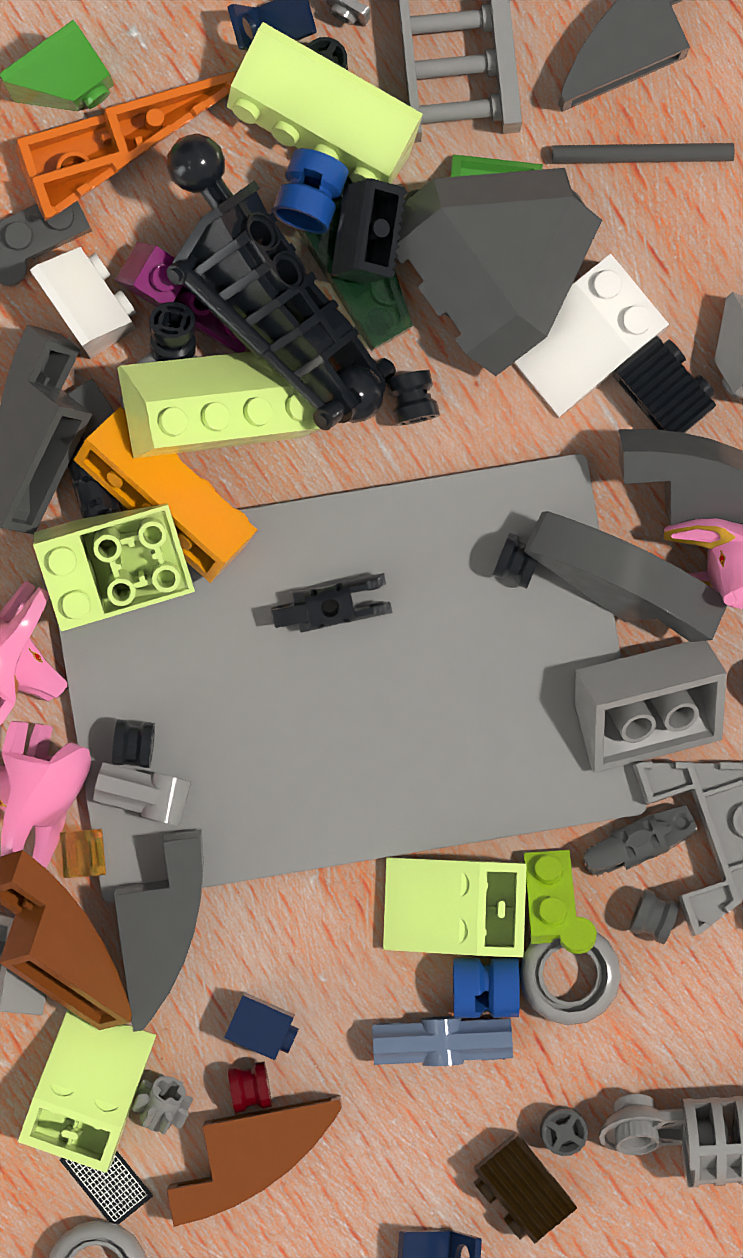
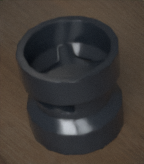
M179 302L163 303L153 309L149 318L151 333L150 349L153 358L156 361L193 358L196 353V337L194 335L195 315L188 306Z
M430 370L409 372L386 380L389 395L397 398L395 402L396 408L393 411L396 426L420 423L440 416L437 401L431 398L430 393H427L433 385Z

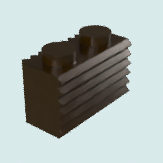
M517 1132L474 1166V1170L479 1177L473 1183L490 1204L496 1199L501 1202L509 1212L503 1217V1220L520 1240L528 1235L534 1244L537 1243L577 1209L572 1198Z

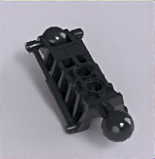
M198 133L179 138L167 154V168L171 180L183 190L191 193L201 192L212 210L201 217L175 257L172 265L168 267L167 276L169 280L175 285L183 284L258 359L263 358L316 410L313 414V420L317 427L322 430H329L337 423H357L372 418L383 403L386 380L394 377L396 373L394 364L386 358H380L378 361H375L357 337L360 333L356 327L353 328L348 319L337 309L339 306L334 299L329 301L314 283L317 278L312 271L308 274L306 273L302 261L295 253L296 248L292 243L289 244L275 224L278 221L273 212L267 213L257 193L260 187L255 180L233 195L221 178L225 173V158L221 146L210 137ZM331 356L340 366V369L337 371L334 370L328 361V358Z

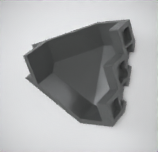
M565 168L434 178L402 205L405 212L401 216L404 220L399 223L402 227V230L398 232L401 239L396 241L399 248L395 251L398 254L397 259L403 264L409 260L423 279V282L417 287L439 317L444 314L447 315L462 333L455 340L464 353L494 376H497L548 336L600 227L602 219L588 209L581 197L571 189Z

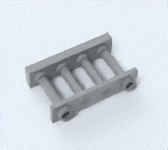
M398 0L408 102L404 103L423 114L414 143L421 142V124L492 117L493 121H501L502 134L520 132L522 116L510 0H488L489 4H482L481 9L418 16H410L408 0ZM483 28V32L492 31L493 49H486V54L414 60L413 34ZM487 72L488 77L496 76L498 93L490 94V99L419 106L416 79Z

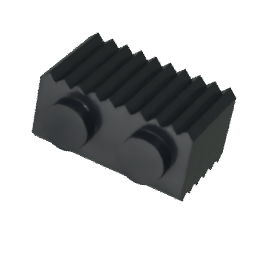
M372 178L344 185L331 275L363 284L391 278L395 275L393 268L397 264L394 259L398 257L395 250L399 248L396 241L401 239L398 232L402 230V227L399 223L404 220L401 216L405 212L402 205L406 203L403 196L408 193L405 187Z
M656 336L616 369L612 376L658 430L686 433L716 407L715 402L711 399L716 394L701 375L697 374L693 378L685 369L682 363L686 361V358L670 339L663 343Z

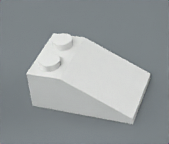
M609 254L571 286L548 336L516 360L514 364L560 418L613 375L616 369L656 336H661L666 331L669 323L613 255Z

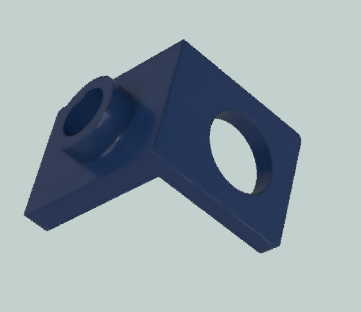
M273 0L256 8L239 4H231L227 7L240 50L248 51L258 28L263 22L295 41H299L317 32L309 0ZM243 18L247 20L251 27L253 39L244 30Z
M455 1230L400 1231L398 1258H461L464 1246L467 1247L470 1258H481L482 1239Z

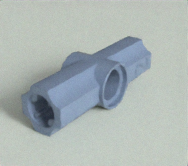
M454 1016L421 1018L420 1022L372 1024L374 1065L422 1063L423 1066H453L464 1064V1060H504L505 1058H513L511 1018L462 1020V1018H454Z

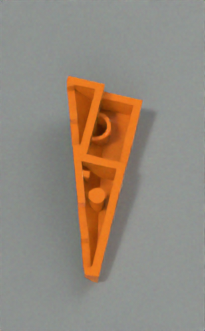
M228 72L105 108L104 114L17 139L16 151L29 190L44 220L55 217L228 95L231 84L236 76L235 72Z

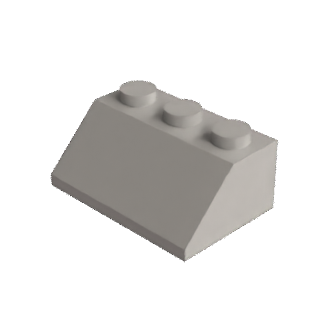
M688 641L576 670L575 706L590 765L594 773L722 740L727 672L707 641Z

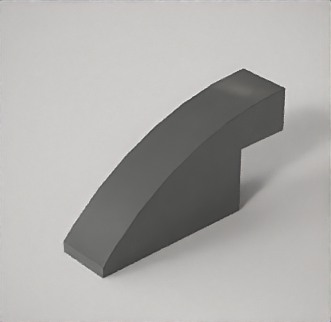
M617 0L596 24L580 49L560 95L558 104L561 111L568 110L685 59L690 46L672 8V5L683 0Z
M31 325L26 326L14 354L0 404V528L34 535L90 421L92 413L61 390L81 349L60 333Z
M619 429V463L624 484L665 481V507L670 525L695 519L715 518L743 524V450L713 439L683 432L655 429Z
M544 511L541 513L524 549L526 554L622 621L658 619L689 642L713 640L727 608V604L724 603L720 593L682 569L618 537L552 512Z
M202 829L165 834L163 846L168 880L116 887L114 900L128 999L132 1012L133 1032L142 1031L152 1020L170 993L184 965L195 932L202 896L204 867Z

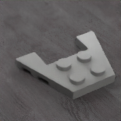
M636 763L633 765V769L646 805L688 791L692 792L722 878L720 883L678 897L691 936L701 934L743 901V763Z

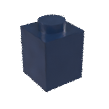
M245 992L224 1038L275 1060L279 1050L287 1054L289 1053L299 1028L291 1025L295 1014Z

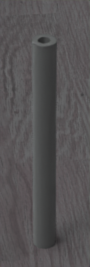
M734 143L552 145V164L734 161L735 155Z

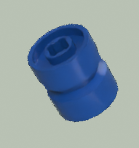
M303 148L294 150L285 173V178L289 183L281 185L271 211L277 219L293 228L315 234L326 233L336 209L332 199L340 197L349 174L348 168L341 161L320 151Z
M453 958L454 1018H480L484 1011H489L493 1018L519 1017L520 981L518 958H492L488 965H483L479 958Z

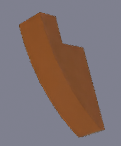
M24 850L1 856L0 904L15 913V917L0 958V964L98 1030L130 1023L132 1012L117 969L101 937L82 908L67 889L44 866Z
M338 1095L205 1121L202 1127L212 1176L169 1185L167 1194L173 1227L206 1219L233 1208L262 1192L289 1172L316 1145L334 1122L342 1109L341 1096Z

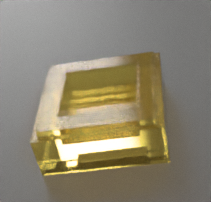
M102 829L60 832L64 878L106 875Z

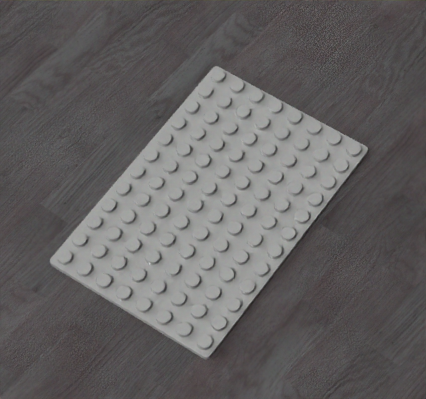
M582 454L243 509L240 511L246 515L249 522L258 531L243 551L211 583L187 563L195 592L65 631H61L59 627L77 744L89 749L91 756V765L84 782L101 893L103 899L108 903H115L114 893L116 887L168 880L163 846L165 834L202 829L204 856L202 888L636 816L643 814L646 810V804L633 769V765L639 762L597 773L593 772L575 706L576 670L621 659L614 614L539 562L527 589L518 586L516 580L508 576L501 579L493 576L509 533L517 535L520 542L527 544L541 513L544 511L564 516L599 530L588 461ZM380 573L385 575L386 585L381 586L379 589L351 593L353 606L355 608L369 605L376 601H389L393 613L300 633L299 624L279 628L274 626L271 608L294 602L293 592L328 586ZM327 599L322 603L321 608L326 612L335 611L338 607V602L333 599ZM117 719L127 720L131 725L140 726L144 722L155 723V737L150 768L140 767L136 762L129 761L124 765L116 766L151 774V771L191 781L180 826L141 817L139 812L124 808L119 809L93 801L94 789L102 763L112 764L113 740Z

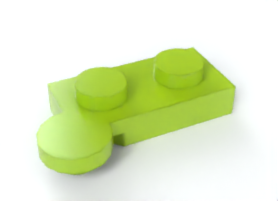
M570 850L524 853L531 944L552 943L555 939H560L561 945L565 950L573 954L587 953L596 943L597 931L595 925L590 920L576 916Z

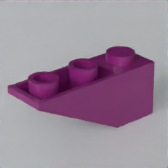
M137 242L115 281L155 307L167 302H179L188 306L195 315V330L235 353L244 352L246 346L183 284L175 285L169 280L167 269L172 265L175 258L156 245Z

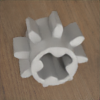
M160 1074L153 1084L144 1079L136 1093L137 1098L132 1106V1111L139 1112L142 1126L155 1132H161V1134H165L172 1124L181 1129L189 1115L187 1111L193 1101V1097L186 1096L183 1082Z

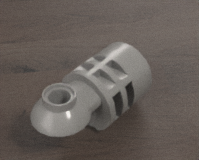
M643 1094L625 1095L614 1102V1113L606 1119L599 1134L601 1144L608 1149L636 1156L651 1153L662 1146L681 1145L684 1176L688 1188L699 1187V1185L704 1184L725 1186L726 1183H739V1185H743V1095H732V1097L727 1098L713 1096L707 1097V1099L681 1098L680 1108L656 1109L653 1098ZM729 1136H731L732 1144H729Z

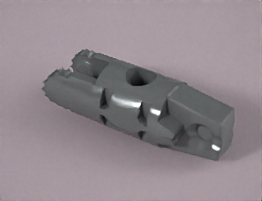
M684 805L650 814L632 824L610 832L611 837L596 843V846H591L590 849L587 848V852H584L585 870H588V874L591 873L592 876L597 875L598 877L605 872L610 873L623 866L628 870L648 859L668 852L697 833V826L691 812Z

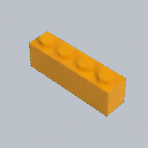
M121 406L86 438L74 458V461L128 510L168 503L186 562L209 583L243 551L258 531L243 512L233 508L215 492V489L207 480L199 477L186 466L177 453L133 459L126 414Z

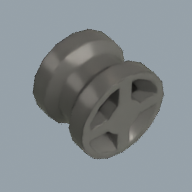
M644 889L634 911L629 931L636 934L646 932L653 936L654 941L665 944L675 923L680 902L673 899L663 901L656 897L655 892Z
M557 1106L543 1116L540 1124V1135L551 1152L560 1156H571L579 1152L585 1145L588 1129L584 1119L575 1109L567 1106Z

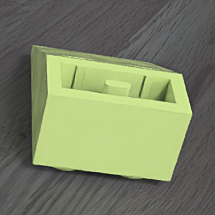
M168 503L78 519L34 532L33 546L61 631L195 592Z
M386 857L383 950L523 957L526 863Z
M67 1009L32 1099L18 1142L106 1173L112 1165L156 1034L144 1030L133 1032V1027L127 1024L98 1030Z

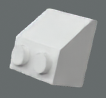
M78 247L37 264L30 269L90 359L136 329L129 318L136 311L121 290L113 295L104 282L111 275L96 253L87 257L82 248Z

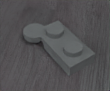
M78 200L52 219L46 221L37 204L0 221V284L10 287L18 285L27 275L28 267L26 260L35 259L92 232Z

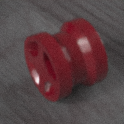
M265 1061L256 1062L252 1068L243 1070L238 1066L228 1067L229 1086L235 1113L244 1112L248 1106L258 1105L261 1108L272 1107Z

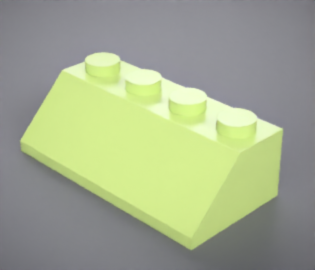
M264 22L258 28L231 84L227 108L231 109L240 120L249 124L255 123L271 132L274 138L283 145L295 146L298 149L320 151L341 161L348 168V177L352 182L372 178L392 184L410 156L423 116L416 109Z
M252 352L130 364L117 367L133 459L298 439L320 430L313 420V414L316 410L263 358L258 359Z

